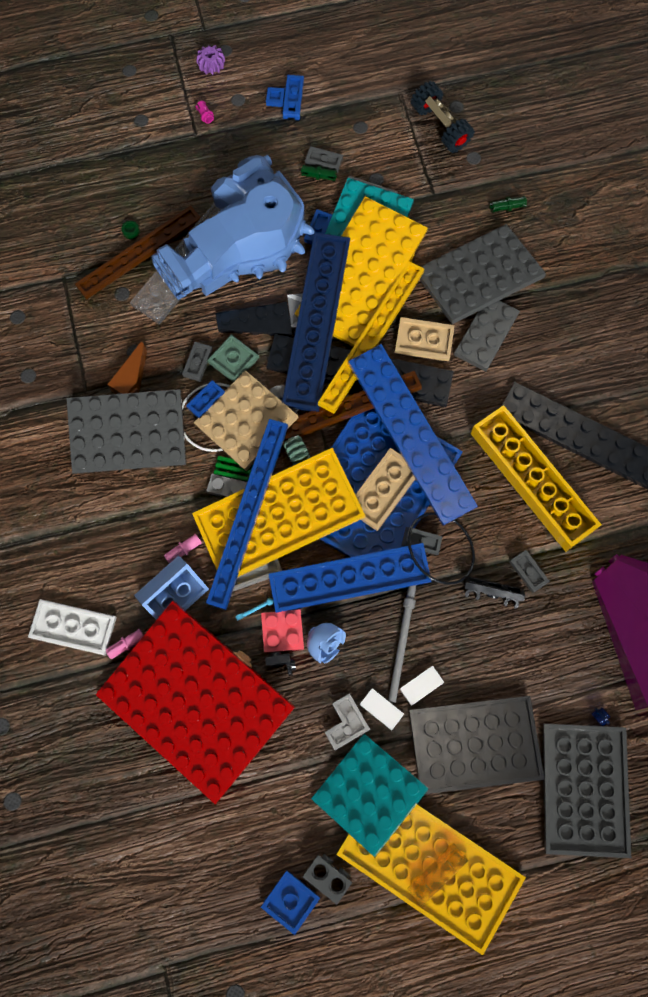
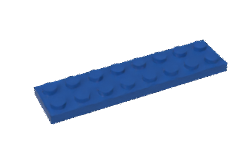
M424 543L411 545L416 561L430 575ZM408 546L269 574L276 613L432 582L415 565Z

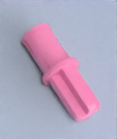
M194 534L184 542H179V545L167 552L164 557L168 563H171L178 555L180 557L185 554L188 555V552L201 545L202 542Z
M138 629L125 638L121 637L120 641L106 649L109 658L113 659L127 650L130 651V648L135 646L144 636L143 633Z

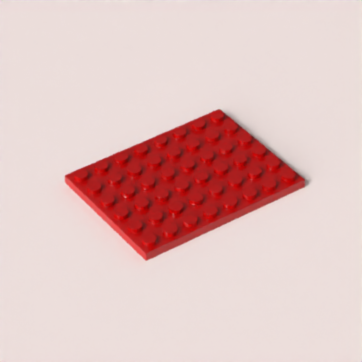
M175 601L168 605L96 693L100 700L214 804L218 803L295 709V706Z

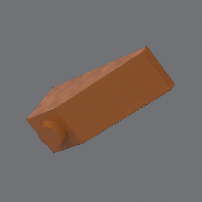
M140 342L108 383L111 392L115 394L139 393L147 355V349L143 342Z

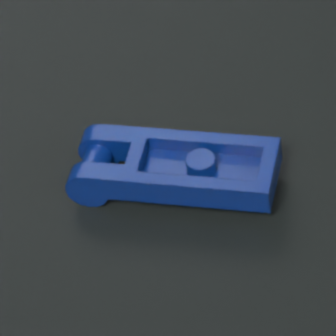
M287 75L283 119L295 118V120H300L304 76ZM289 108H295V111H290Z

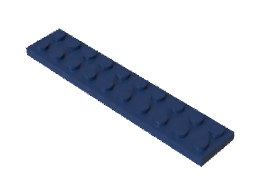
M314 232L282 403L289 408L319 412L320 406H318V401L323 394L350 246L349 237Z

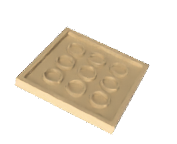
M245 370L194 424L247 471L254 464L269 419L286 423L289 428L299 417Z

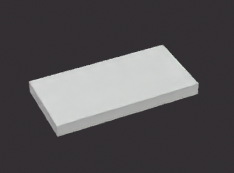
M40 599L28 638L106 656V649L109 646L117 617Z

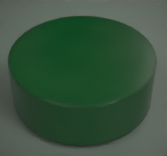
M126 221L121 227L123 236L127 239H135L140 234L139 226L135 221Z

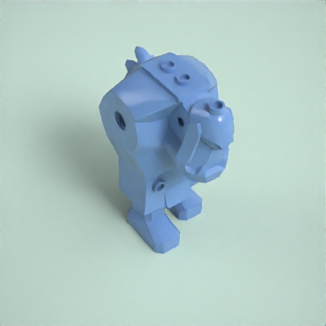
M259 155L247 157L238 164V168L233 170L232 175L217 179L211 187L215 206L221 210L217 215L206 219L189 232V237L184 239L187 256L183 258L168 244L158 248L157 253L151 255L155 269L177 300L185 297L197 288H202L203 294L207 296L232 280L239 282L238 276L256 274V277L261 279L264 272L278 269L284 272L287 267L286 261L292 253L296 252L300 255L305 253V249L299 240L300 235L314 234V229L304 220L303 201L280 171L274 174L271 168L272 161L268 155L264 157Z

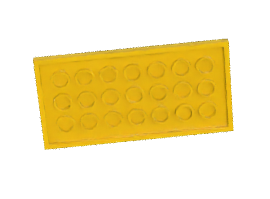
M366 196L341 235L342 237L350 238V246L333 336L353 347L408 261L411 260L428 230L427 227ZM301 304L295 312L296 317L299 316Z
M333 448L271 476L238 577L366 517ZM245 489L192 513L216 570L220 564Z
M419 805L413 808L376 857L371 855L350 834L347 835L336 854L481 955L486 951L526 879L525 876Z

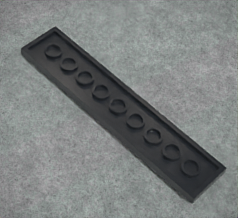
M275 334L266 366L267 370L288 374L294 338ZM331 346L325 382L331 383L349 355L350 349ZM390 358L400 376L415 370L422 385L421 390L411 393L415 401L441 407L447 406L454 371ZM356 379L351 388L363 390L359 381Z
M514 382L503 405L521 427L648 489L647 446Z

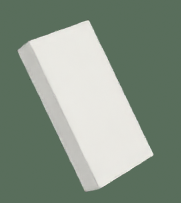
M431 666L401 687L400 691L412 706L442 685L444 681L435 668Z
M371 689L360 703V706L391 731L404 715V713L374 689Z

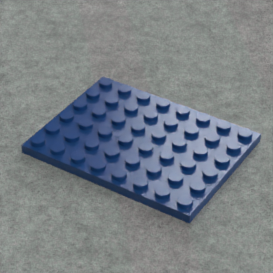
M374 408L351 417L331 447L355 495L390 448L401 454ZM437 437L455 466L463 451ZM415 479L378 532L359 520L320 538V540L349 558L403 547L401 545L405 528L411 527L415 519L426 512L430 503Z

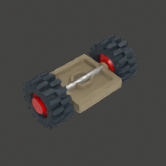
M434 81L425 82L424 86L421 85L420 89L415 91L416 94L412 95L411 105L419 115H427L428 112L433 111L447 127V132H444V136L441 138L442 143L451 153L458 152L463 146L467 145V142L471 141L470 138H473L475 133L474 129L466 119H460L459 121L454 115L452 116L449 108L441 102L443 92Z

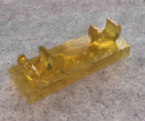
M453 843L407 890L423 906L469 860Z

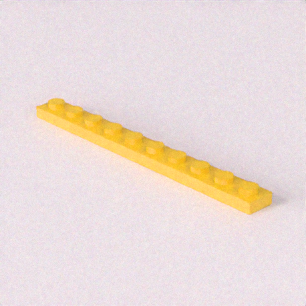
M408 261L318 401V406L335 414L357 379L348 361L378 346L423 275L424 268Z

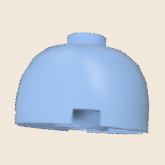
M322 623L313 627L309 631L307 648L310 655L319 663L321 661L324 664L328 663L339 653L340 650L337 647L340 643L344 644L346 633L332 623Z

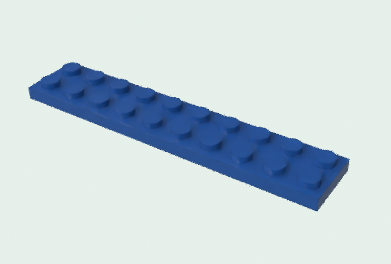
M382 344L348 361L350 368L441 524L444 526L477 508L476 502Z

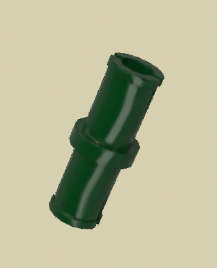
M302 165L301 172H303L301 176L316 178L319 181L325 179L334 182L337 178V170L325 169L322 166L312 167Z
M525 196L515 198L505 197L503 200L490 201V211L492 213L503 210L508 212L515 208L526 207L527 199Z

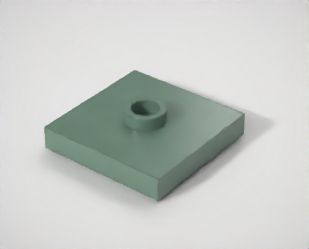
M231 334L207 361L234 382L245 370L248 371L259 359V355Z

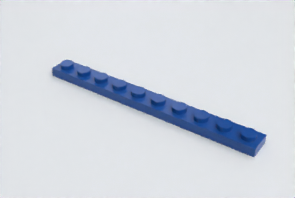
M272 419L268 421L206 601L209 605L227 609L288 429V424Z

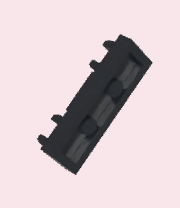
M469 576L464 581L465 597L467 598L469 593L474 591L476 592V600H479L480 592L490 598H504V606H507L510 600L515 601V609L519 607V601L524 602L525 592L523 588Z

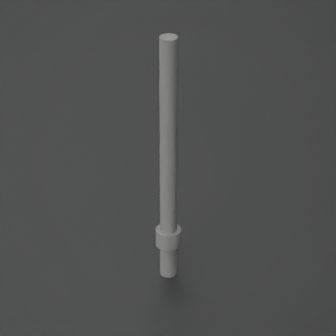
M416 585L408 587L407 597L404 598L403 607L405 608L388 701L396 703L410 619L412 609L415 608Z

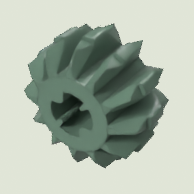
M300 436L291 437L284 442V448L293 466L311 458Z

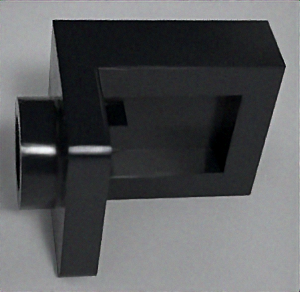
M274 652L265 658L267 668L287 665L288 675L293 676L292 671L296 670L294 658L290 659L289 654L281 655V652Z

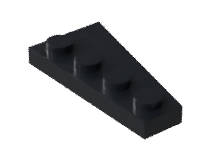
M287 302L216 313L218 331L222 333L242 334L245 332L252 333V335H259L260 333L270 334V336L278 334L293 337Z

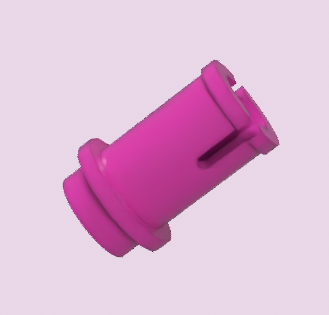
M199 101L195 107L201 115V120L209 124L214 120V114L208 109L205 101Z

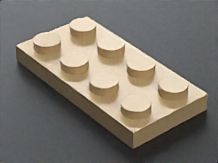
M392 448L388 450L356 493L359 504L366 516L361 521L377 532L415 481V477L402 455Z

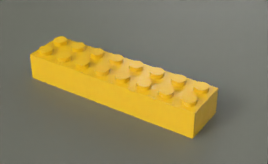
M504 405L473 426L470 434L565 552L602 525Z

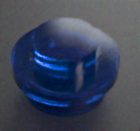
M595 707V711L591 714L602 726L606 723L610 724L608 713L603 708L598 709Z

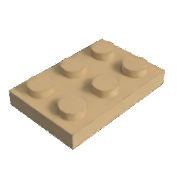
M400 317L395 353L449 361L455 325Z

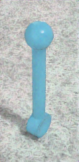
M268 598L266 602L237 615V621L267 605H273V599Z

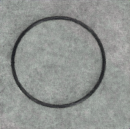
M430 512L419 516L412 523L408 533V548L415 565L425 576L441 584L451 585L465 580L472 572L475 563L474 546L465 528L458 521H453L462 529L469 540L472 550L471 567L467 574L457 581H441L426 573L418 564L412 552L411 533L414 525L421 518L436 515V513Z

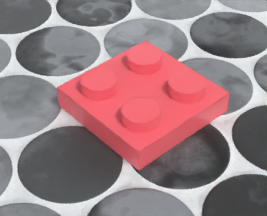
M301 609L277 613H261L264 653L304 650Z

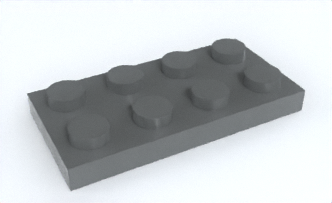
M497 301L478 311L456 349L454 356L487 372L520 311L501 301Z

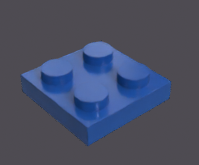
M286 870L260 908L295 935L321 897Z

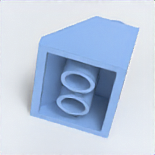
M178 555L134 596L157 620L172 601H175L186 611L209 588Z

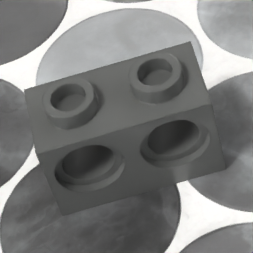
M317 854L303 874V878L337 905L352 884V880L349 879L351 874L342 867L339 870L332 865L334 861L326 854L322 856ZM322 864L326 867V873L323 876L315 874L314 868L316 865ZM340 878L343 881L341 889L336 890L332 888L331 882L333 879Z

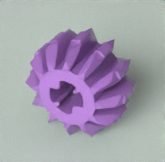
M208 44V47L202 46V49L198 51L196 61L200 71H204L206 75L209 72L213 75L214 72L219 73L220 69H224L225 56L221 48L217 49L216 45L210 47Z

